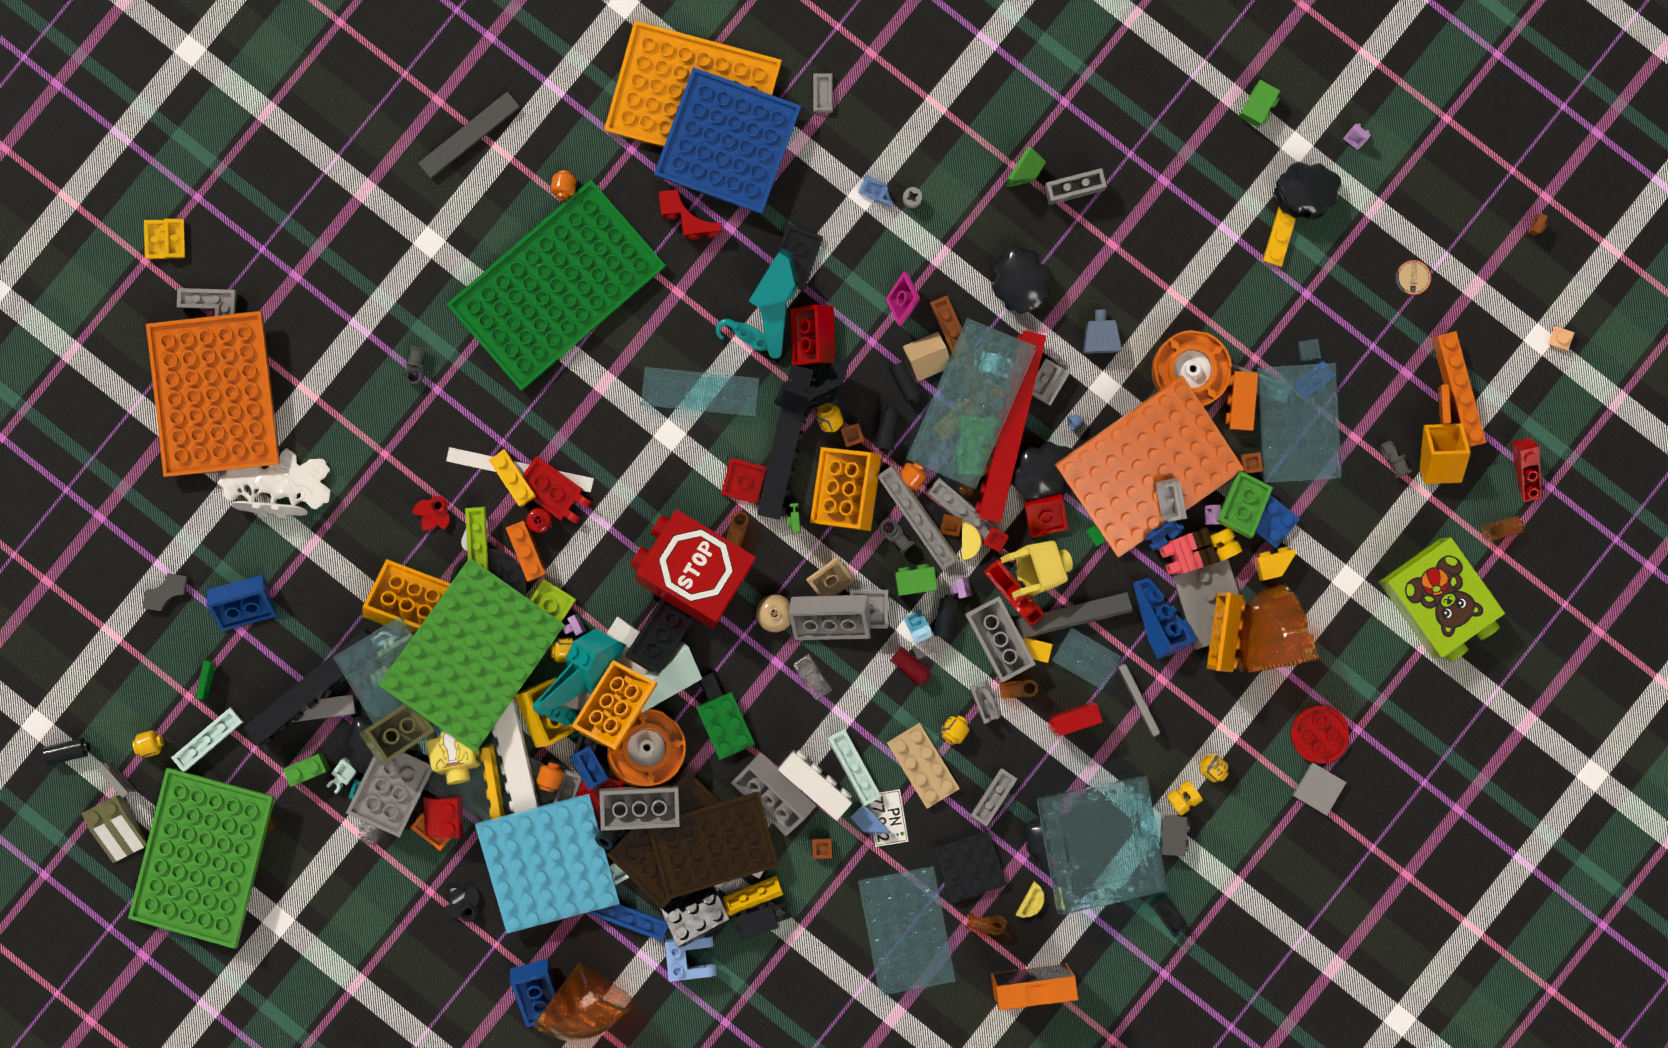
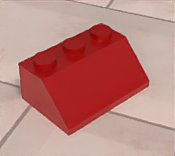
M811 305L790 309L792 365L813 366L827 365L834 362L833 306Z

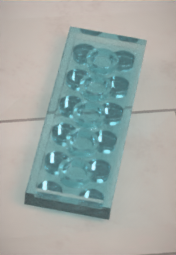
M645 367L641 406L756 417L759 378Z

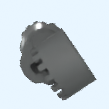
M410 346V358L406 363L404 377L409 384L418 385L423 380L422 372L424 365L422 361L427 349ZM411 372H418L419 378L417 381H410L409 374Z
M1390 440L1380 444V449L1384 458L1389 463H1392L1396 472L1395 477L1399 478L1402 474L1404 476L1411 473L1412 470L1408 468L1404 459L1406 457L1405 454L1398 456L1396 447H1393L1394 443Z
M885 519L880 523L881 533L890 542L896 544L901 550V554L914 544V541H910L905 536L902 528L894 520ZM885 522L893 524L894 529L892 532L886 533L883 530Z

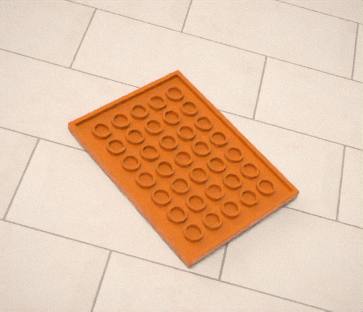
M257 311L146 324L163 476L170 477L279 465L280 459L263 312Z
M1182 375L1054 464L1118 558L1146 539L1150 531L1162 528V523L1166 521L1161 518L1155 482L1172 478L1178 479L1181 482L1185 510H1187L1235 477L1239 471L1245 470Z

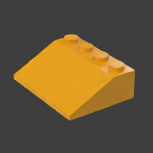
M821 447L810 523L871 531L878 485L877 475L880 471L882 455L871 452Z
M386 559L362 607L363 617L406 634L411 633L414 636L451 583Z
M1217 592L1207 669L1233 672V668L1236 669L1238 658L1235 657L1236 649L1238 650L1240 647L1238 632L1242 630L1243 619H1240L1246 603L1243 600V595Z
M612 660L572 724V727L583 736L617 751L658 683Z

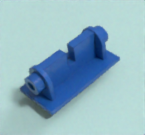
M1166 520L1162 523L1164 527L1158 531L1157 529L1150 531L1147 534L1148 538L1144 542L1150 541V548L1153 551L1159 550V548L1168 543L1164 537L1165 535H1168L1172 540L1183 533L1184 526L1181 523L1177 524L1176 521L1167 522Z

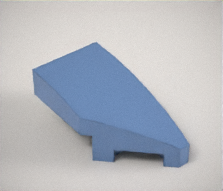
M865 175L858 193L892 207L893 202L890 199L887 185L885 186L883 182Z
M862 805L850 817L863 832L868 834L891 833L867 806Z

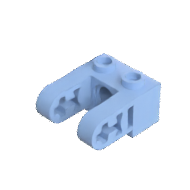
M703 936L680 949L677 947L674 939H666L665 949L669 982L717 975L715 964L689 967L686 961V950L714 946L713 936Z

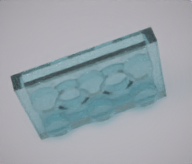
M1070 628L1052 661L1103 690L1121 656L1077 630Z

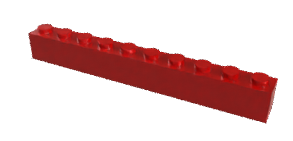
M1024 330L1017 336L1016 345H1018V350L1012 356L1011 364H1014L1007 376L1006 382L1009 383L1008 390H1004L1002 401H1005L1003 409L1000 408L997 419L1000 420L999 428L995 427L993 438L996 440L994 446H991L988 457H991L990 464L985 466L984 476H986L985 484L982 483L980 486L979 494L982 496L981 501L976 503L974 513H977L976 518L1001 523L1046 335Z

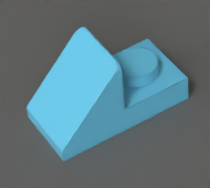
M921 610L903 618L916 644L932 637L929 624Z

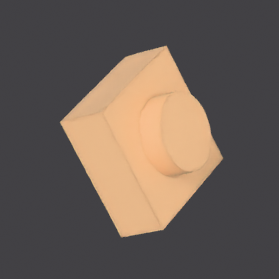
M1556 326L1552 331L1548 345L1568 351L1574 332Z

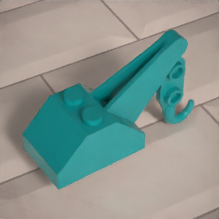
M783 248L779 251L749 300L750 303L760 307L765 334L747 323L723 319L717 323L715 328L716 334L721 340L724 339V336L721 334V328L726 325L732 328L740 340L756 350H767L770 357L774 359L781 356L783 352L787 298L791 299L798 289L796 285L798 277L793 256L790 252Z
M594 629L576 639L566 657L568 667L534 703L533 710L542 716L546 715L552 721L565 725L573 724L578 714L574 709L563 704L586 691L592 693L612 660L619 661L626 644L599 629ZM579 732L571 734L572 738L580 736Z

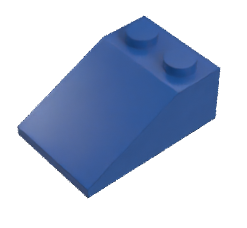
M548 959L510 969V984L526 1027L564 1018L554 975Z

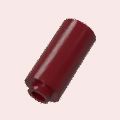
M902 646L889 660L918 685L921 683L925 685L932 677L929 674L931 670Z

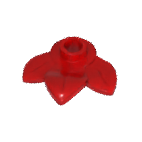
M434 496L430 500H421L412 510V513L422 516L421 524L424 531L431 530L437 525L445 529L450 521V516L447 512L448 503L441 496ZM437 502H440L442 504V507L440 509H437L435 507V504Z

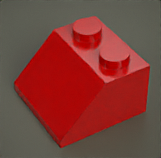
M462 795L423 797L425 836L460 838L464 834Z

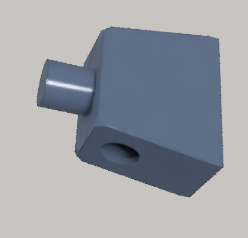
M1095 310V321H1088L1086 325L1083 354L1119 353L1122 349L1116 321L1107 320L1106 310Z

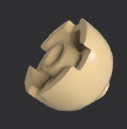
M775 594L764 597L756 608V618L760 626L769 632H780L789 627L791 624L788 614L790 601L781 595Z

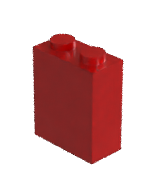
M1090 702L1049 716L1050 721H1047L1050 732L1059 737L1103 721L1097 703Z

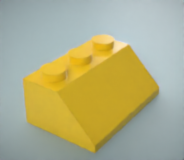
M556 678L526 688L515 696L536 748L549 746L577 731L572 727V724L565 725L552 721L546 715L542 716L533 710L534 703L554 683Z

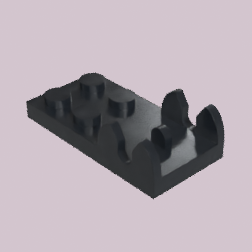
M661 598L625 657L654 675L659 676L695 618Z

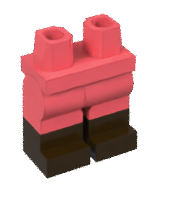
M1207 527L1168 541L1166 545L1159 548L1163 558L1171 555L1173 563L1166 565L1168 575L1184 574L1219 562L1214 546L1193 552L1195 549L1212 544Z

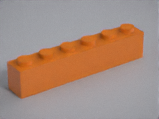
M1457 332L1432 338L1443 383L1444 385H1449L1450 409L1454 424L1463 423L1469 447L1486 443Z

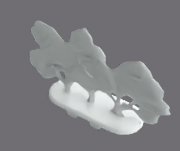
M286 448L280 453L279 465H270L266 469L252 467L226 470V473L220 476L217 483L223 487V496L227 500L236 499L239 495L244 496L248 500L233 502L231 504L233 508L256 512L259 516L267 517L268 513H273L278 518H286V515L302 516L307 515L308 512L306 509L296 506L299 502H306L313 509H317L323 503L329 502L330 489L320 481L330 472V468L326 465L324 459H309L306 463L299 466L296 455ZM245 485H249V487L252 490V495H249L250 492L246 493L244 489ZM238 488H241L242 493L238 492ZM259 489V491L255 494L254 490ZM260 493H269L271 495V502H255V497ZM301 493V497L296 499L297 494ZM289 497L291 505L275 504L277 499Z

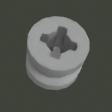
M916 187L906 189L903 194L905 206L913 209L920 205L922 200L921 191Z

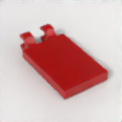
M538 456L534 458L523 474L536 494V497L532 500L561 521L565 516L577 524L580 517L569 509L575 501L586 508L592 503L581 495L584 490Z

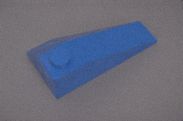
M1150 578L1133 583L1148 641L1157 659L1172 655L1198 641L1190 624L1185 619L1182 620L1176 613L1177 609L1173 605L1170 606L1164 600V594Z

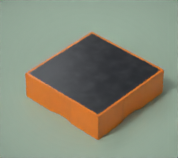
M1067 963L991 973L993 995L999 1010L1078 1000L1075 975Z

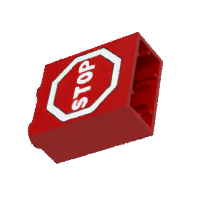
M677 509L670 519L661 514L650 532L652 536L657 538L650 551L641 546L630 564L632 568L637 570L634 582L714 629L753 566L756 557Z

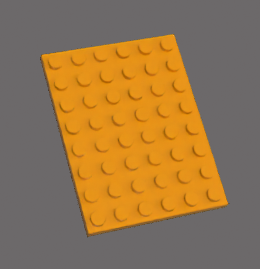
M634 20L604 131L664 147L693 67L773 95L782 60Z

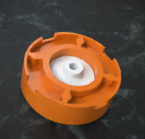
M1188 330L1172 336L1160 346L1152 363V379L1156 390L1160 391L1181 375L1184 376L1204 407L1218 399L1228 387L1232 363L1227 349L1216 337L1206 332Z
M648 709L640 712L617 751L607 747L608 762L617 778L631 787L647 788L662 786L677 774L683 763L686 751L685 738L679 725L665 715V713ZM647 747L649 751H645L643 748Z

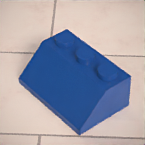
M263 575L207 590V607L221 632L277 616L270 587Z

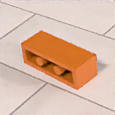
M1233 371V374L1230 375L1228 386H1231V394L1227 395V405H1230L1229 413H1226L1225 424H1228L1229 429H1254L1257 372Z
M526 521L506 527L527 582L548 575Z

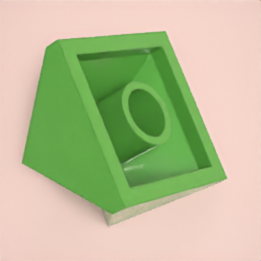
M1028 146L1008 177L1005 186L1012 187L1034 182L1046 161Z

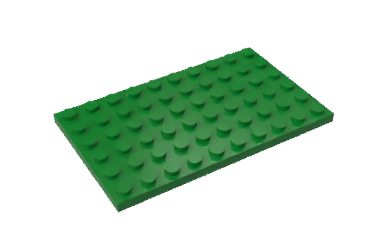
M590 180L446 305L518 388L523 391L659 274L666 265L595 183Z

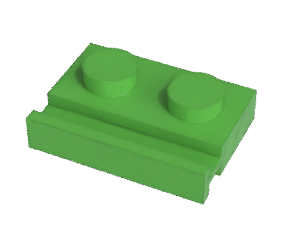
M798 503L790 504L793 512L791 517H787L788 529H792L793 533H800L799 512H796V508H799Z

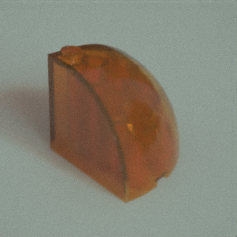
M1282 583L1264 589L1245 606L1240 619H1243L1242 630L1238 632L1240 647L1238 650L1236 649L1238 658L1237 669H1240V672L1269 670L1319 660L1313 636L1306 630L1308 628V621L1294 592H1288L1290 590L1286 584Z
M579 962L533 1025L541 1033L555 1039L565 1041L585 1040L600 1035L613 1027L630 1010L632 1001L629 993Z

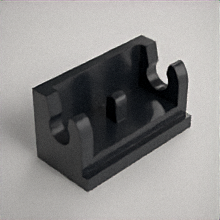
M1165 892L1149 903L1174 938L1179 935L1181 930L1188 928L1186 921Z

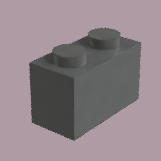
M1161 814L1160 854L1185 856V851L1189 850V840H1186V832L1190 831V821L1187 820L1186 816Z

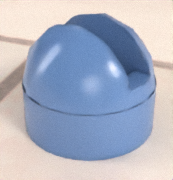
M1073 415L1068 417V424L1073 432L1079 430L1084 425L1081 416Z

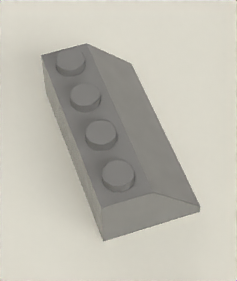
M867 595L791 597L788 614L795 640L870 639V606Z
M1000 596L964 614L1001 683L1036 665Z
M761 752L731 782L743 795L758 791L765 816L785 836L794 830L816 807Z
M678 785L647 788H601V831L680 827Z

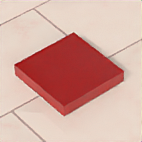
M730 458L721 495L758 504L768 467Z
M1062 494L1024 503L1031 538L1068 529Z

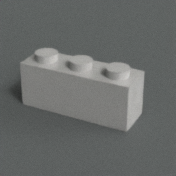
M1100 168L1047 182L1044 189L1048 203L1052 205L1104 191L1107 185L1103 170Z

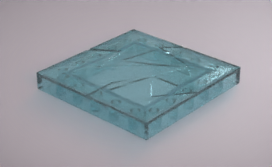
M1137 776L1037 798L1057 914L1066 915L1168 891L1147 776Z

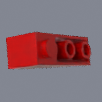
M1531 438L1512 442L1513 461L1522 501L1527 502L1541 499L1539 446Z

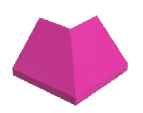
M906 271L902 273L886 297L893 316L900 326L908 319L920 302V297Z

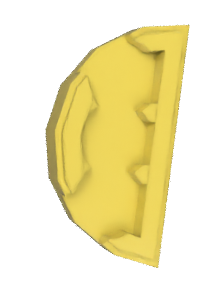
M963 521L962 560H966L977 554L981 548L982 538L981 533L969 522Z
M1035 881L1016 912V916L1022 918L1031 917L1042 909L1044 893Z

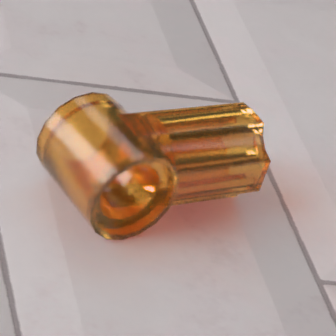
M737 511L732 515L726 537L727 540L740 548L749 524V517L745 512ZM737 515L745 516L746 521L743 525L736 524L735 518Z
M1519 516L1487 523L1482 527L1481 535L1486 540L1500 539L1523 532V523ZM1491 527L1495 529L1494 536L1490 534Z
M1029 678L1000 682L1001 699L1033 697L1038 692V685L1035 680ZM1026 683H1033L1035 685L1033 692L1027 693L1024 690Z

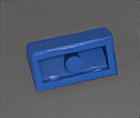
M591 746L570 756L588 790L609 780Z

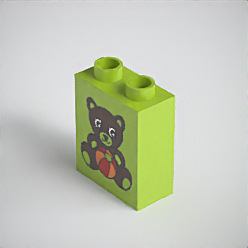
M1451 537L1440 538L1379 581V584L1430 656L1434 658H1443L1445 656L1449 662L1456 660L1468 651L1464 642L1474 635H1477L1482 640L1495 633L1500 628L1496 620L1505 614Z

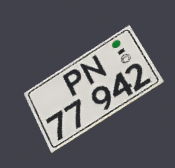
M900 789L880 792L881 797L868 804L869 809L891 833H874L875 847L908 842Z

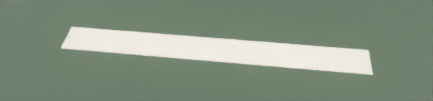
M449 447L446 461L496 472L489 462L492 456ZM514 461L523 475L529 464ZM559 471L583 488V491L591 492L594 478Z

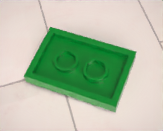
M732 691L696 707L719 760L755 745Z

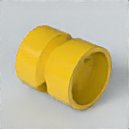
M1225 528L1210 536L1212 546L1217 548L1216 554L1220 562L1243 551L1239 542L1234 541L1235 534L1230 528Z
M1189 780L1180 785L1178 791L1173 790L1166 795L1180 816L1188 812L1190 806L1195 807L1203 801ZM1184 793L1190 798L1188 801L1182 796Z

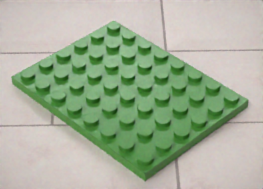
M469 558L378 686L476 753L565 624Z
M166 768L128 919L230 948H237L275 796L173 768Z

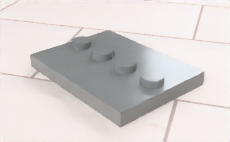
M1228 559L1184 574L1172 576L1185 619L1190 624L1198 640L1194 643L1195 649L1210 645L1217 592L1239 594ZM1241 611L1240 619H1243L1242 630H1239L1238 636L1251 633L1245 612Z
M405 752L382 766L373 756L346 813L400 838L432 772L431 765Z

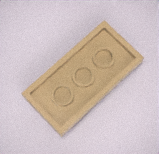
M920 723L887 742L927 809L960 789Z

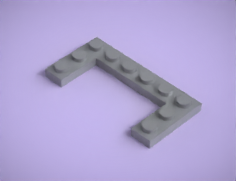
M177 288V308L215 309V316L236 314V290Z

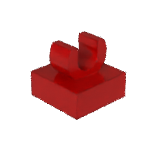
M992 526L983 544L1000 553L1009 536Z

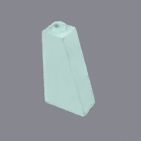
M682 641L676 647L659 676L649 671L644 675L658 684L641 712L650 709L702 679L689 647Z

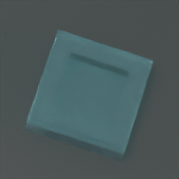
M1318 339L1298 342L1301 361L1321 358Z

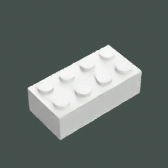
M793 750L779 766L778 770L837 821L852 804L851 794L844 788L840 790L836 786L837 782L831 776L825 777L821 773L822 769L813 762L811 765L807 761L808 757L802 751L798 750L796 752Z

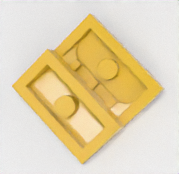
M184 219L144 220L145 259L185 258Z

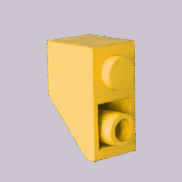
M1288 546L1279 548L1278 553L1271 554L1270 551L1259 553L1260 557L1254 559L1260 581L1283 576L1296 554V549L1290 550Z

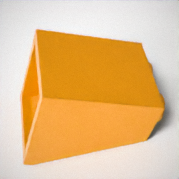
M1463 423L1424 425L1420 460V473L1423 484L1462 483L1471 454Z

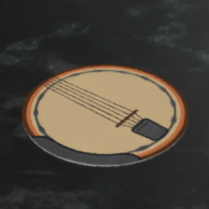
M1407 260L1399 266L1396 272L1398 287L1408 295L1424 293L1432 281L1429 267L1420 260Z

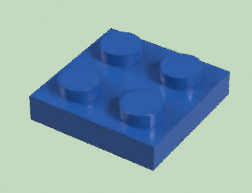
M1270 495L1255 533L1276 549L1300 518Z

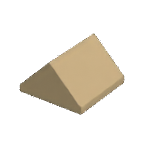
M938 332L903 346L917 382L953 367L947 348Z
M838 557L806 579L818 596H835L855 581Z

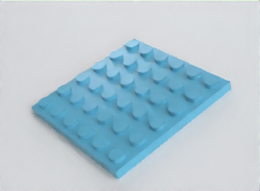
M590 794L475 824L507 933L620 904L606 851L595 841V837L600 829Z

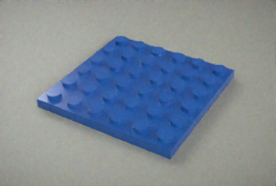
M693 67L654 176L762 215L801 106Z

